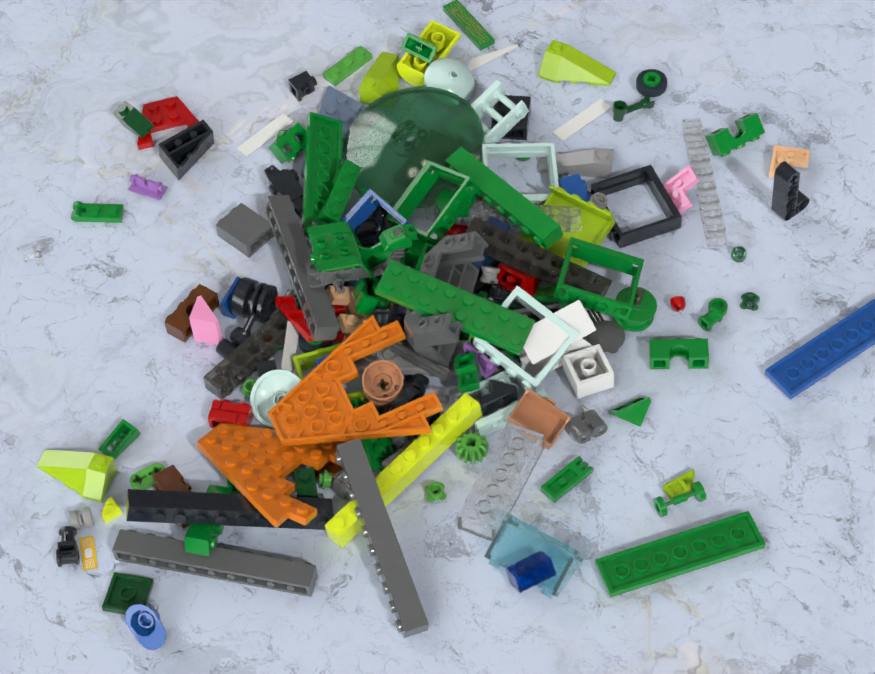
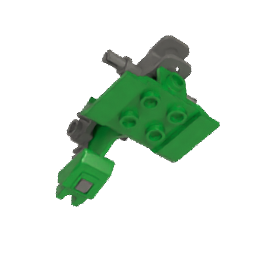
M348 222L307 227L313 252L310 254V261L305 264L308 273L306 276L308 286L310 288H317L333 283L337 293L341 294L342 292L343 294L345 292L344 281L383 275L390 260L401 263V257H403L405 248L412 247V241L417 240V231H415L414 224H398L384 230L379 236L380 243L370 248H364Z

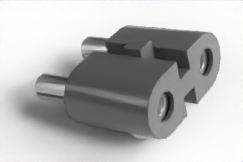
M586 405L580 407V410L583 412V417L581 418L579 415L572 418L566 412L571 417L566 424V428L579 444L590 441L591 436L597 438L603 435L608 429V426L595 410H589Z

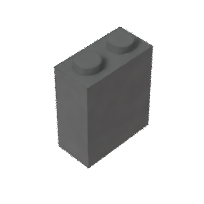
M243 203L233 208L229 214L220 219L216 224L218 236L249 258L274 237L269 221Z

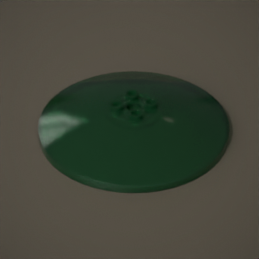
M434 87L405 88L377 99L357 116L344 140L343 162L347 159L361 167L354 185L358 192L360 188L367 191L371 189L380 198L390 202L393 208L428 160L448 168L445 160L462 146L481 162V146L485 144V134L481 120L474 108L457 94ZM409 137H415L412 141H406ZM439 177L416 209L436 204L435 202L441 190L457 192L460 185Z

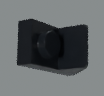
M489 380V391L491 394H486L479 399L481 413L485 416L518 400L517 387Z

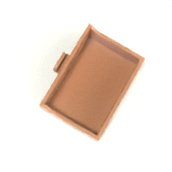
M528 388L506 421L549 450L571 417L555 407L556 403L548 397L544 399Z

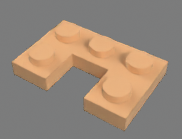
M329 285L326 292L329 293L331 305H347L351 314H339L337 320L340 321L342 333L352 334L369 316L356 312L354 307L356 299L353 295L354 287L344 286L345 292L338 294L337 289Z

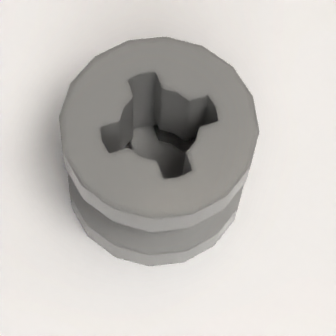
M482 266L481 270L483 273L479 281L498 284L497 274L500 273V268Z

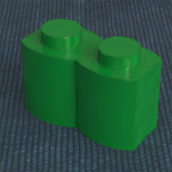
M377 276L359 279L353 289V295L356 299L354 307L356 312L361 315L369 316L380 300L381 296L375 294V289L379 283Z

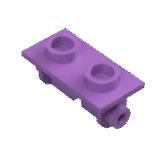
M138 174L130 176L132 184L128 189L129 191L160 201L168 189V186L163 185L162 182L146 180V178L140 177Z
M466 342L462 347L464 350L458 354L459 356L474 352L480 367L481 376L485 379L499 369L488 357L478 352L479 350L472 343Z

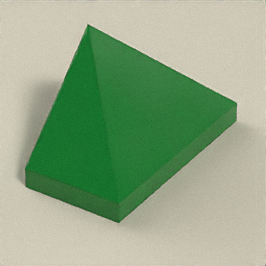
M407 33L400 49L431 64L438 47L427 39Z
M640 396L608 411L613 416L641 427L651 399L647 396Z

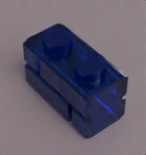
M542 550L505 568L510 584L519 593L556 576L551 558Z

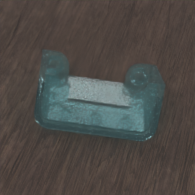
M507 513L484 557L490 560L488 564L499 569L502 566L542 589L540 593L552 599L553 595L557 597L586 555Z

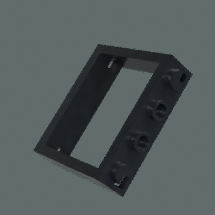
M652 165L591 184V195L600 192L606 196L646 182L667 217L666 219L624 233L621 232L615 221L610 232L613 242H617L619 248L681 228L682 216Z

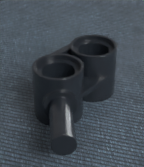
M250 313L244 327L235 328L230 334V341L228 339L220 341L216 347V352L230 363L237 361L243 353L254 345L255 338L251 335L250 330L257 315Z

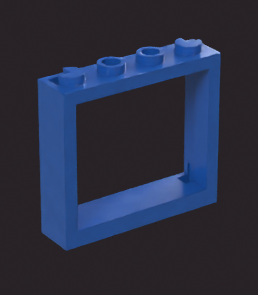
M371 189L366 192L340 221L348 222L355 233L380 205L401 224H410Z

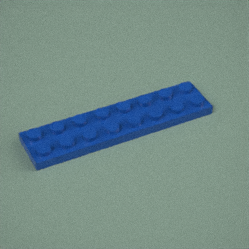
M875 299L765 369V375L791 400L875 345Z

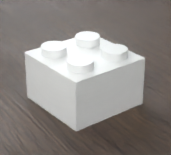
M600 344L563 355V370L577 399L614 387V372Z

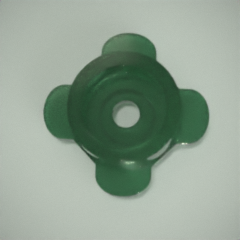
M753 292L741 295L742 302L739 305L741 309L758 310L757 303L760 301L758 295Z

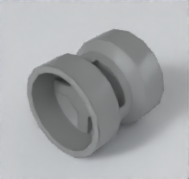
M85 507L81 511H69L72 527L80 530L83 526H94L90 507Z

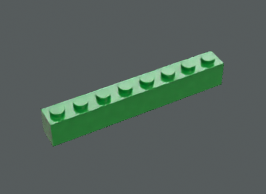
M462 146L445 160L449 169L471 177L480 187L475 195H480L488 206L492 205L495 207L497 213L501 216H506L513 226L517 225L525 236L529 235L532 237L537 246H543L548 250L563 236L561 227L557 222Z

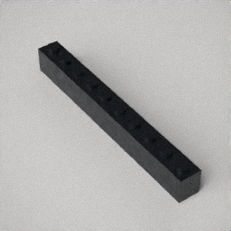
M128 489L126 521L276 528L243 494ZM292 497L317 508V516L306 526L288 518L277 527L326 530L325 524L334 517L332 499Z

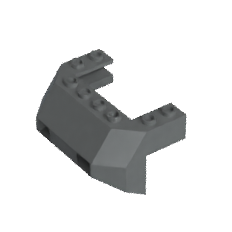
M476 231L445 236L425 254L420 272L473 293L479 270L471 262L483 261L485 258L483 256L484 249L488 248L489 244ZM407 308L404 318V333L413 350L420 356L436 365L450 367L457 343L459 342L460 329H463V325L460 322L450 323L451 313L425 316Z

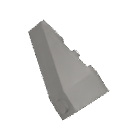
M591 148L555 154L558 174L575 175L579 173L580 176L611 177L614 149ZM540 157L538 173H548L547 157Z

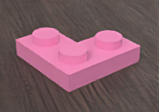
M687 166L663 184L680 214L693 206L686 191L700 181L691 166Z

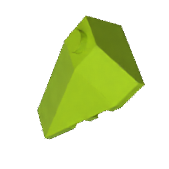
M44 450L37 464L39 469L54 479L60 480L66 487L78 492V495L101 503L117 472L113 457L92 452Z

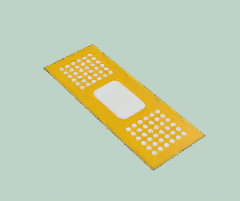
M94 537L79 538L83 570L98 568Z

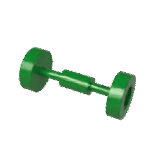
M699 481L692 483L693 492L675 496L666 503L661 496L653 499L654 507L658 515L664 517L668 515L667 506L680 504L692 496H695L698 502L706 500L704 487Z

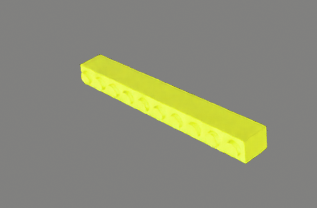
M467 393L462 395L430 426L432 433L421 434L375 477L385 507L457 440V437L462 435V432L465 433L482 416L479 402ZM350 501L325 524L328 537L341 548L347 545L361 531V526H363L361 519L357 520L354 512L356 505L354 501Z

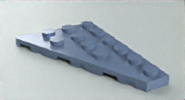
M331 86L327 87L319 114L343 121L342 159L382 120V114ZM305 160L301 169L302 178H304Z

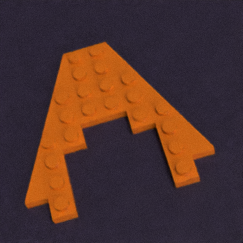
M374 315L370 316L267 412L282 446L432 433L426 418L443 411L435 392H431L379 416L372 401L354 409L342 385L360 377L353 363L354 361L406 339L398 320L380 328Z

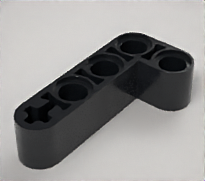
M783 161L777 166L774 173L771 209L783 220L788 221L804 210L809 204L810 199L799 190L800 173L786 161Z

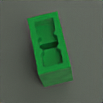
M299 122L291 126L286 133L282 134L268 147L281 164L286 161L290 163L297 157L296 153L299 150L302 152L306 149V131Z

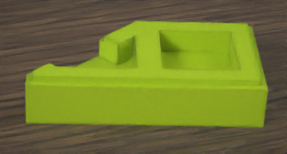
M694 469L662 486L663 492L670 501L673 497L680 494L691 493L695 475Z

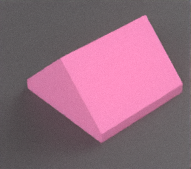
M198 296L189 317L194 340L218 345L223 340L219 321L202 296Z

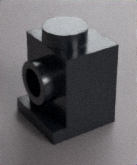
M307 71L288 79L290 92L298 102L302 101V97L314 92V86L317 85L315 77L310 76Z

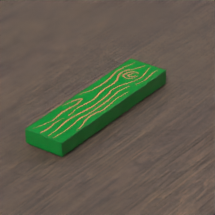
M458 0L443 6V11L480 51L495 44L494 38Z

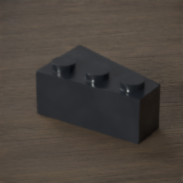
M203 119L158 144L159 156L178 180L214 144L213 131Z

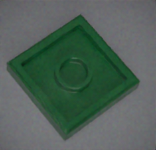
M114 572L102 605V610L125 615L128 608L134 604L147 606L154 585V579Z

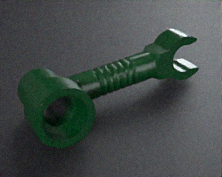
M650 95L645 96L640 102L629 106L624 101H615L612 109L614 113L613 119L616 122H621L625 114L642 108H653L655 101L649 102Z

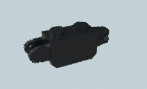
M274 165L266 168L264 172L269 181L268 189L271 194L289 195L291 202L294 203L295 213L302 218L303 187L288 169L280 171Z

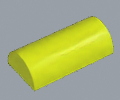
M431 20L419 37L429 40L438 47L433 59L435 61L446 58L460 40L462 34ZM406 52L398 62L397 70L407 83L422 87L425 85L424 74L430 63Z

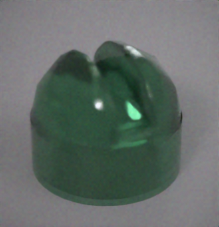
M742 246L734 247L731 252L732 260L743 262L747 254L745 248Z

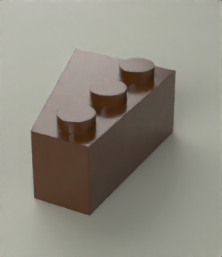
M174 465L152 475L154 484H152L153 490L191 492L190 484L184 482V477ZM180 524L183 529L190 526V524Z

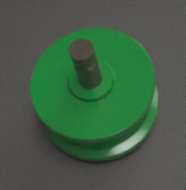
M630 287L622 289L617 294L615 300L626 303ZM637 287L628 320L626 321L614 316L613 319L624 330L630 332L643 331L653 322L657 310L656 299L648 290Z

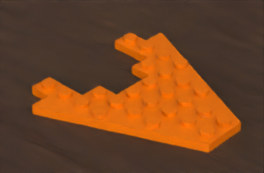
M220 423L197 441V448L277 528L288 518L306 526L317 516V508L289 496L295 491V484L284 478L301 464L314 467L318 471L329 461L337 464L334 453H337V445L348 441L282 446L276 430Z

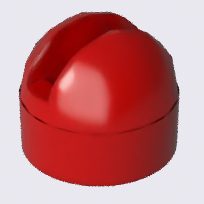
M675 296L671 298V308L676 312L683 311L686 307L685 297Z

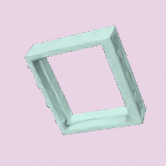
M507 142L504 144H482L480 159L487 167V158L547 157L550 185L556 188L559 187L554 143L524 142L512 144ZM522 194L539 209L542 208L550 194ZM485 203V210H495V207L492 205L488 206Z
M516 286L501 306L508 308L514 300H517L541 320L548 318L569 335L568 339L536 379L487 341L475 337L473 344L479 350L478 352L481 354L486 353L490 356L492 363L506 369L505 372L512 378L517 377L521 380L523 387L535 391L569 349L579 333L519 286Z

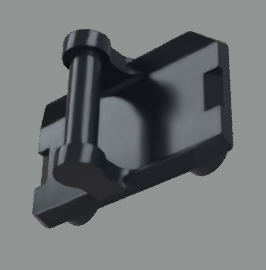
M380 205L374 211V214L370 215L355 232L363 247L368 246L370 243L380 242L379 236L381 233L393 227L385 219L389 213H383L384 209Z

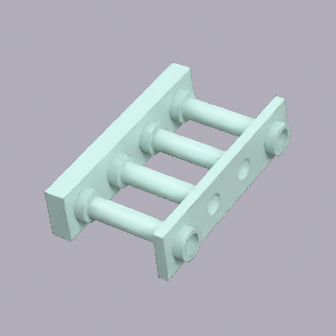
M498 80L446 128L451 138L455 140L462 138L473 147L470 151L478 160H480L482 144H496L529 112L522 100L516 105L505 96L507 92ZM499 100L511 109L505 117L492 108ZM486 113L498 122L491 130L479 120ZM473 125L485 134L479 142L467 133Z
M523 361L521 362V369L526 372V364ZM503 371L480 382V389L466 393L476 400L486 394H491L489 391V380L507 384L517 380L520 385L521 380L517 377L512 378ZM544 389L535 392L544 399L547 397ZM459 391L456 394V401L465 393L461 394ZM519 400L511 402V405L493 411L494 413L487 417L482 415L475 422V433L479 431L480 436H486L509 425L510 423L506 420Z

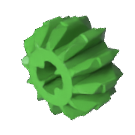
M470 430L469 434L462 432L461 437H457L455 452L457 457L463 459L465 464L471 461L474 465L476 460L482 462V457H487L489 443L486 441L485 435L480 436L479 431L473 434Z

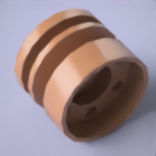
M378 360L365 368L362 375L365 399L368 402L372 401L377 408H389L393 405L404 388L403 374L395 363L388 360ZM381 384L385 385V390H382Z

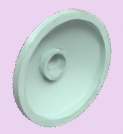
M450 58L437 59L425 71L424 83L427 91L435 100L449 106L462 105L474 93L475 81L472 73L464 64Z
M272 370L263 374L255 382L250 395V405L255 417L262 424L274 428L267 412L300 383L301 379L286 370Z

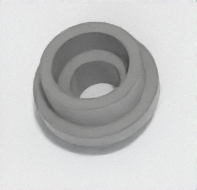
M597 192L590 197L589 201L603 210L607 206L608 199L603 193Z

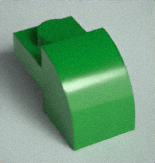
M474 352L456 356L455 370L458 374V389L460 393L463 394L480 389L479 381H482V376Z

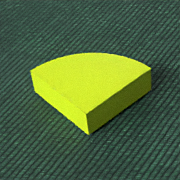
M112 497L105 502L102 510V518L105 524L123 514Z

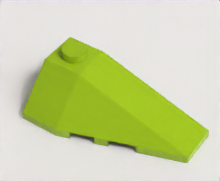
M552 40L546 49L538 74L539 78L554 83H560V81H571V84L587 82L588 85L610 86L616 76L614 70L574 47L556 40Z
M382 51L359 87L360 103L394 110L399 98L398 54Z

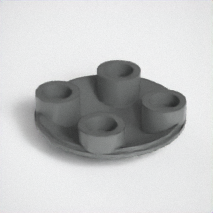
M605 320L594 323L596 331L587 335L588 343L593 346L600 344L603 352H618L625 341L623 328L613 321Z

